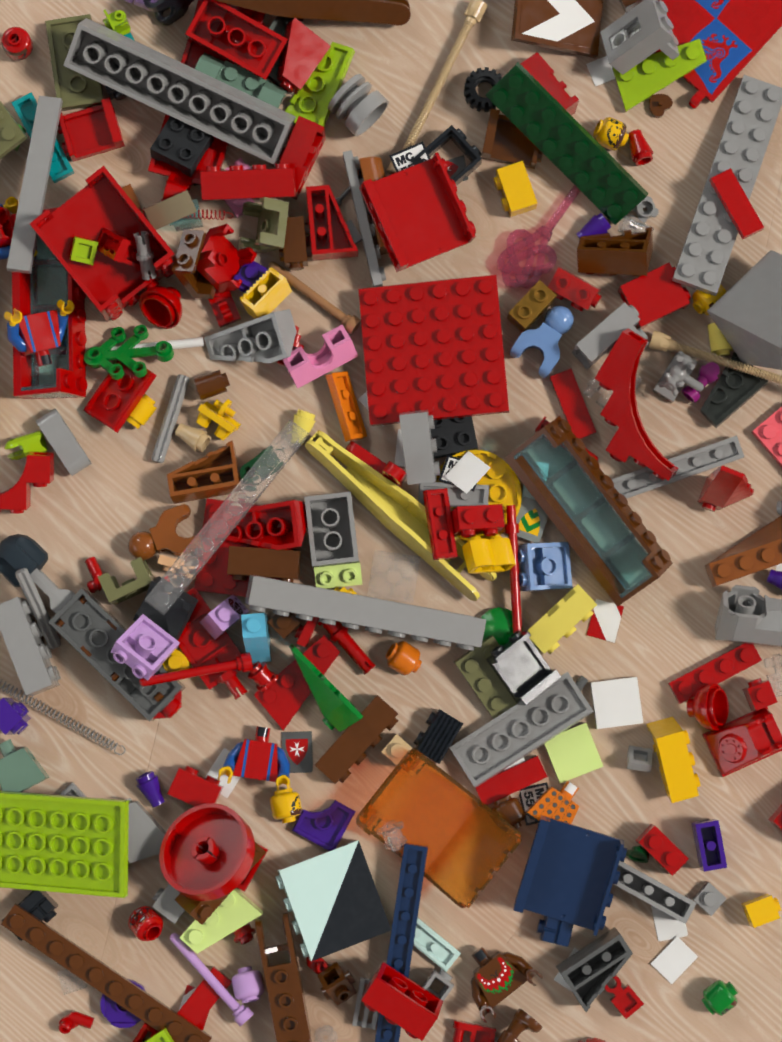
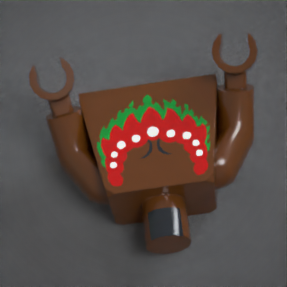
M483 947L472 954V957L479 965L473 971L474 977L471 979L472 997L485 1023H487L485 1019L486 1014L492 1013L493 1017L496 1018L493 1008L526 981L533 986H537L532 981L533 977L538 975L543 979L542 974L534 970L521 956L509 952L501 954L498 951L490 957Z

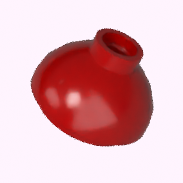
M151 287L141 294L139 298L140 309L144 317L153 325L164 329H171L182 318L181 295L174 287Z
M708 684L702 687L696 693L694 699L687 701L689 717H695L697 722L707 730L719 731L726 723L729 713V704L725 691L718 684Z

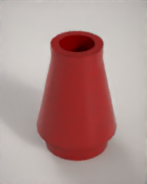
M641 130L631 131L629 133L632 161L638 166L651 162L653 160V150L642 135Z

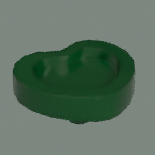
M633 846L631 850H627L626 858L638 863H648L649 853L641 846Z

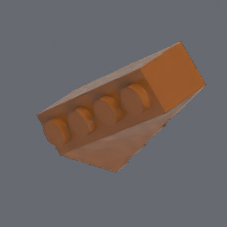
M782 515L705 565L712 587L782 564Z

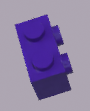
M2 698L0 700V730L5 735H15L16 733L19 735L29 726L26 723L31 719L27 715L29 710L20 701L17 703L12 698Z

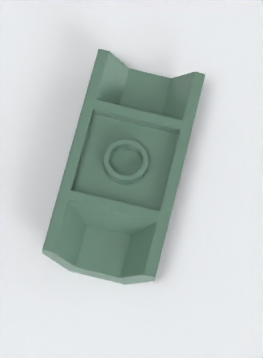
M205 52L199 58L195 67L196 70L279 108L288 92L281 86L267 81V79L264 80L233 63L220 60Z

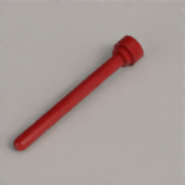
M248 652L239 654V657H235V660L157 674L153 675L148 681L145 678H141L139 684L144 687L235 669L244 673L253 671L251 655Z

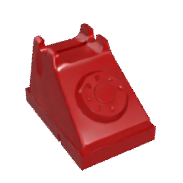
M768 707L752 711L727 722L719 731L710 730L702 734L721 777L782 751V735Z

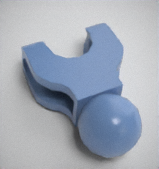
M555 306L549 309L545 315V323L543 322L537 329H530L521 333L511 348L510 356L519 358L529 348L539 349L544 357L543 363L539 368V375L542 378H546L559 362L560 349L558 342L562 338V334L567 333L574 324L572 312L564 306Z

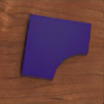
M336 800L323 811L311 812L303 809L292 831L331 851L336 849L356 811Z

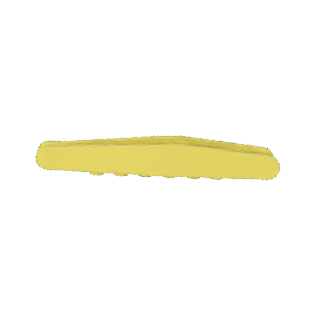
M318 430L305 443L308 452L341 482L390 532L463 595L472 601L479 599L480 595L476 588L460 575L466 567V562L462 546L465 543L458 536H455L457 555L464 562L457 570L448 564L451 559L433 560L424 505L340 446L324 432ZM332 456L345 464L347 468L342 467ZM493 572L479 573L489 581H494L497 578V574Z

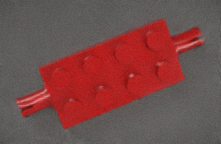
M169 577L164 578V580L171 583ZM193 587L186 592L198 599V602L177 641L180 642L179 647L191 665L199 667L235 660V657H239L241 652L226 631L215 640L200 623L212 610L197 589ZM237 669L200 676L209 690L220 683H225L235 700L241 697L236 688H238L242 695L248 692L236 676Z

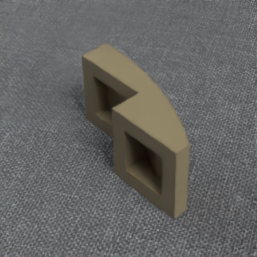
M188 190L143 209L155 230L197 212Z

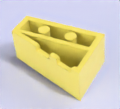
M577 584L527 630L531 634L530 640L542 655L546 652L551 654L560 646L558 641L563 636L568 638L577 630L575 625L580 620L584 623L594 614L591 610L597 604Z

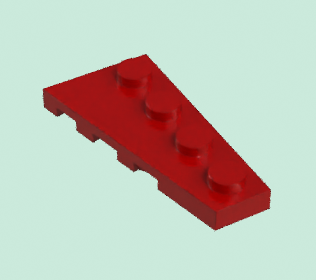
M324 635L302 654L324 675L340 652L328 637ZM296 660L277 674L279 678L264 692L258 690L254 694L283 731L311 694Z

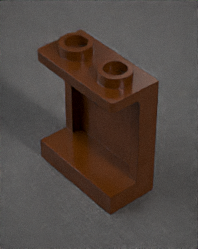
M491 109L481 158L506 164L523 161L525 167L535 169L536 162L541 163L543 153L505 115L499 114L500 110Z
M184 229L172 271L193 298L214 299L216 288L196 269L206 233L203 230Z

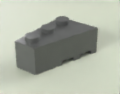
M614 927L558 964L556 968L584 1011L587 1012L591 1003L598 995H601L606 984L612 977L616 976L633 953L621 934Z

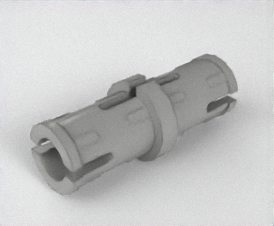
M141 231L139 236V232L134 234L138 252L136 259L140 263L142 279L150 280L149 276H151V279L157 277L153 265V258L155 256L150 247L149 233Z

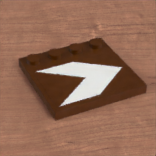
M515 0L511 41L596 58L599 52L603 0Z

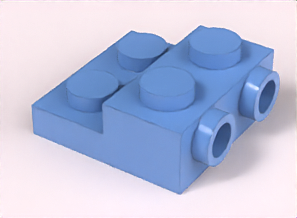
M568 542L519 545L518 563L521 565L519 581L523 592L573 588Z

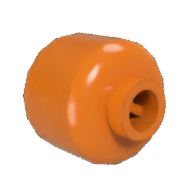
M406 641L394 642L386 653L388 666L401 675H408L411 672L415 673L422 663L419 660L420 651Z

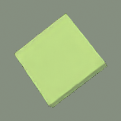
M587 723L565 730L544 744L559 783L604 767Z

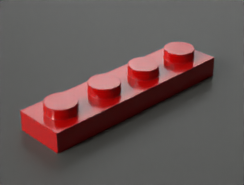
M743 643L669 682L668 685L678 703L681 704L694 697L705 685L719 684L757 664L762 659L754 644Z

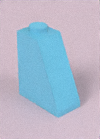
M266 613L241 615L245 651L250 653L252 663L258 661L260 663L272 662L269 623L267 622L269 621L268 615Z

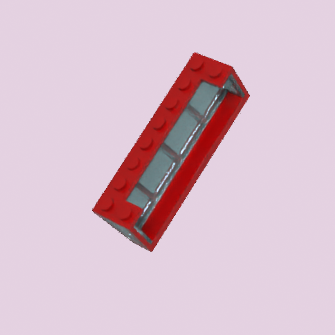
M50 208L48 210L52 213L57 208ZM11 214L13 223L15 225L16 214ZM38 236L36 244L38 254L34 256L31 274L12 272V316L14 308L20 311L22 316L57 310L58 313L60 309L57 307V301L61 299L65 302L64 307L67 306V301L71 300L75 308L72 313L68 314L67 326L60 347L49 351L52 364L39 367L35 354L23 356L13 346L14 397L23 399L86 397L87 364L84 360L85 344L87 341L85 334L86 295Z

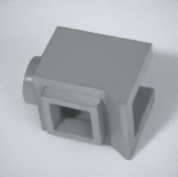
M434 969L422 987L444 1001L454 987V983L451 982L453 977L442 969L440 972ZM435 978L445 984L439 994L430 988Z

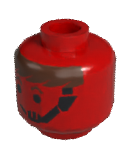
M12 27L7 29L2 35V47L10 58L23 60L31 54L33 42L25 29Z

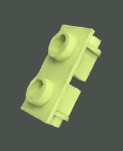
M360 562L314 567L316 587L327 589L363 585Z

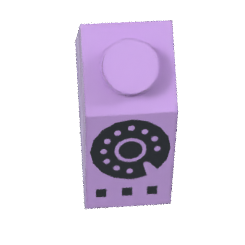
M231 595L209 612L200 623L216 640L240 620L241 615L247 614L249 611L235 595Z

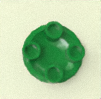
M498 607L490 609L483 614L481 618L486 619L483 641L493 635L498 644L504 646L509 642L508 637L513 634L512 611Z

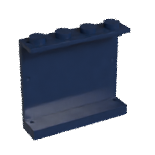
M541 815L513 910L523 913L525 909L593 930V935L597 936L598 930H603L606 922V916H603L605 907L610 908L613 894L610 893L612 884L617 885L620 871L617 870L619 861L624 862L627 848H624V840Z

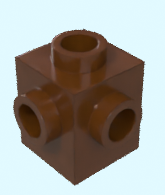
M337 962L317 975L323 986L320 988L327 1000L332 999L337 1006L357 993L353 985L356 982L349 970L344 971Z

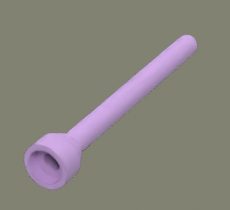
M172 933L170 935L171 942L233 1011L232 1015L235 1017L233 1020L239 1026H242L254 1013L248 1006L246 1008L243 1004L240 1006L190 947L180 939V936L177 933Z

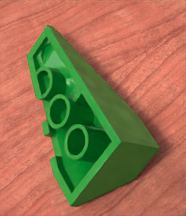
M293 644L289 646L320 712L325 717L322 721L331 730L336 728L339 732L359 721L363 715Z

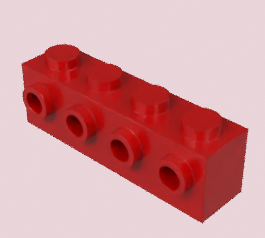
M289 163L275 164V168L266 169V164L252 165V169L244 170L243 165H231L229 170H220V166H207L206 171L200 172L202 200L296 196L295 168H289Z

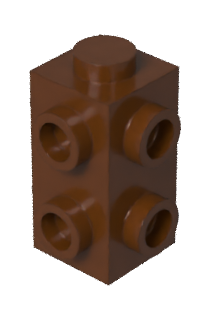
M304 216L287 217L284 248L279 249L280 261H284L285 268H290L292 271L304 269L303 266H308V259H312L311 245L306 244V237L310 236L309 223H305Z

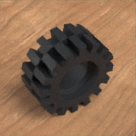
M485 67V70L477 68L476 72L473 70L470 76L466 78L464 86V96L466 97L467 104L470 103L472 109L474 107L477 108L478 112L481 109L484 112H488L489 109H496V106L487 97L483 98L477 94L476 87L481 82H487L493 87L502 78V75L500 73L497 75L495 69L489 71V67Z

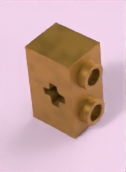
M539 280L511 309L507 319L521 332H524L555 301L557 295Z

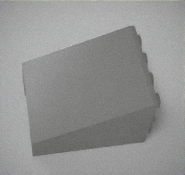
M770 250L707 312L743 364L782 370V255Z

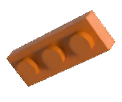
M348 371L326 375L345 442L367 437Z

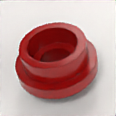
M250 924L244 925L233 932L235 937L233 940L235 943L240 942L241 945H244L254 939L253 935L256 933V930L251 928Z

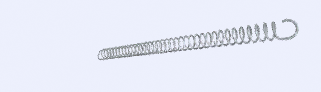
M5 682L4 685L0 688V689H2V691H3V689H4V686H5L6 682ZM16 688V690H15L14 693H13V694H14V698H16V697H15V694H16V691H17L18 688ZM24 692V694L21 696V698H22L21 701H22V702H24V701H23V697H24V695H25V692ZM37 698L35 699V701H34L31 705H30V703H29V706H32V705H33V708H36V707H37V710H40V709H41V713L45 711V715H46V714H48V716L50 715V712H51L52 707L50 708V710H49L47 713H46V710H47L48 705H47L46 708L42 711V708H43L45 702L43 703V705H42L39 709H38V707H39V704H40L41 700L39 701V703H38L35 707H34V705H35V702H36ZM59 711L54 718H56V721L60 720V723H62L61 720H62V717H63L64 713H63V714L61 715V717L57 720L58 715H59V713H60V711ZM87 726L83 729V731H84V732H83V736H85L84 733H85V730H86ZM95 730L90 734L91 740H93L92 736ZM97 732V734L94 736L95 742H97V741L99 740V744H101V743L103 742L102 745H103V746L106 745V748H109V747H110V750H113L114 748L116 749L118 742H117V743L115 744V746L112 748V745H113L114 740H113L112 743L108 746V743H109V741H110V738H109L108 741L104 744V741H105V739H106V736L104 737V739H103L101 742H100V740H101L102 734L100 735V737H99L97 740H96V738H97V735H98L99 732Z

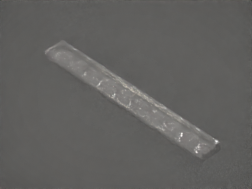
M289 420L145 598L146 603L163 615L167 613L308 438L309 433Z

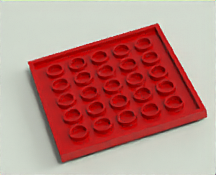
M496 275L358 289L370 426L399 424L400 413L428 410L429 415H433L434 420L509 413Z

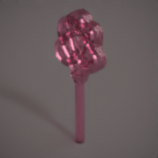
M575 185L545 226L539 227L533 234L525 229H516L510 233L506 241V249L497 259V268L501 272L502 281L506 287L532 288L539 281L541 275L550 272L555 267L556 253L547 244L551 239L552 230L581 192ZM522 238V240L514 244L516 239ZM542 238L540 245L535 246V242ZM527 247L526 250L521 251V252L518 253L517 255L515 254V253L519 252L520 250H522V249H524V248ZM538 254V256H537V261H536V267H532V266H533V262H534V257H535V255ZM546 254L548 256L549 262L544 265ZM526 259L525 267H520L519 263Z

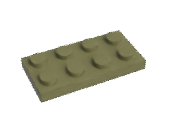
M90 14L45 21L56 98H62L63 101L61 111L101 105V100L104 99L101 83L63 66L78 23L86 18L92 20Z

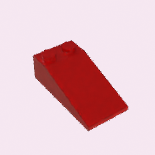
M203 0L185 33L189 40L264 80L269 76L288 41L287 38L229 5L215 0Z

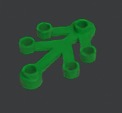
M145 325L136 326L132 337L117 350H111L117 343H121L126 339L124 329L116 327L111 331L112 337L100 347H92L85 352L84 360L91 368L98 369L102 367L110 373L113 379L119 380L125 374L122 365L112 364L108 361L117 359L133 371L136 377L141 378L147 374L146 365L140 361L136 362L132 358L156 356L160 362H167L173 358L174 351L172 345L167 341H160L156 346L133 348L140 341L148 338L149 333Z

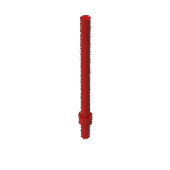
M507 505L505 534H508L516 562V565L510 569L513 633L519 630L520 632L522 631L517 544L519 524H516L515 505Z

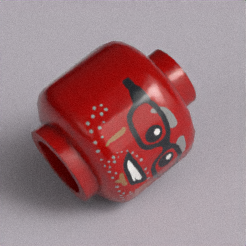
M142 906L132 912L128 919V926L139 940L152 941L161 934L163 920L153 908Z

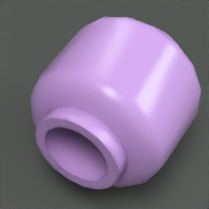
M251 966L238 969V974L232 977L234 996L237 1000H241L242 1003L260 1000V996L265 991L260 971L252 970Z

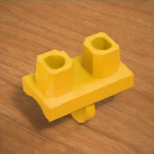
M229 399L224 404L216 400L213 405L206 401L198 408L200 413L196 423L205 428H208L212 421L219 424L214 434L221 440L227 439L241 425L233 419L236 412L230 408L232 401Z

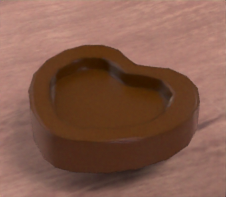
M665 94L653 95L649 102L651 114L656 118L662 117L664 112L672 107L673 101Z

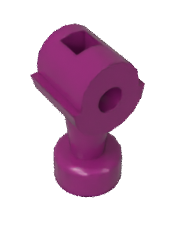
M709 362L705 366L702 365L696 380L704 384V387L715 382L720 373L718 364ZM688 385L681 391L693 403H696L700 398V391H696Z

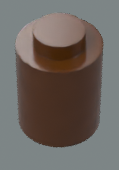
M220 370L194 378L201 400L227 392L226 387L230 386L226 372L221 374Z

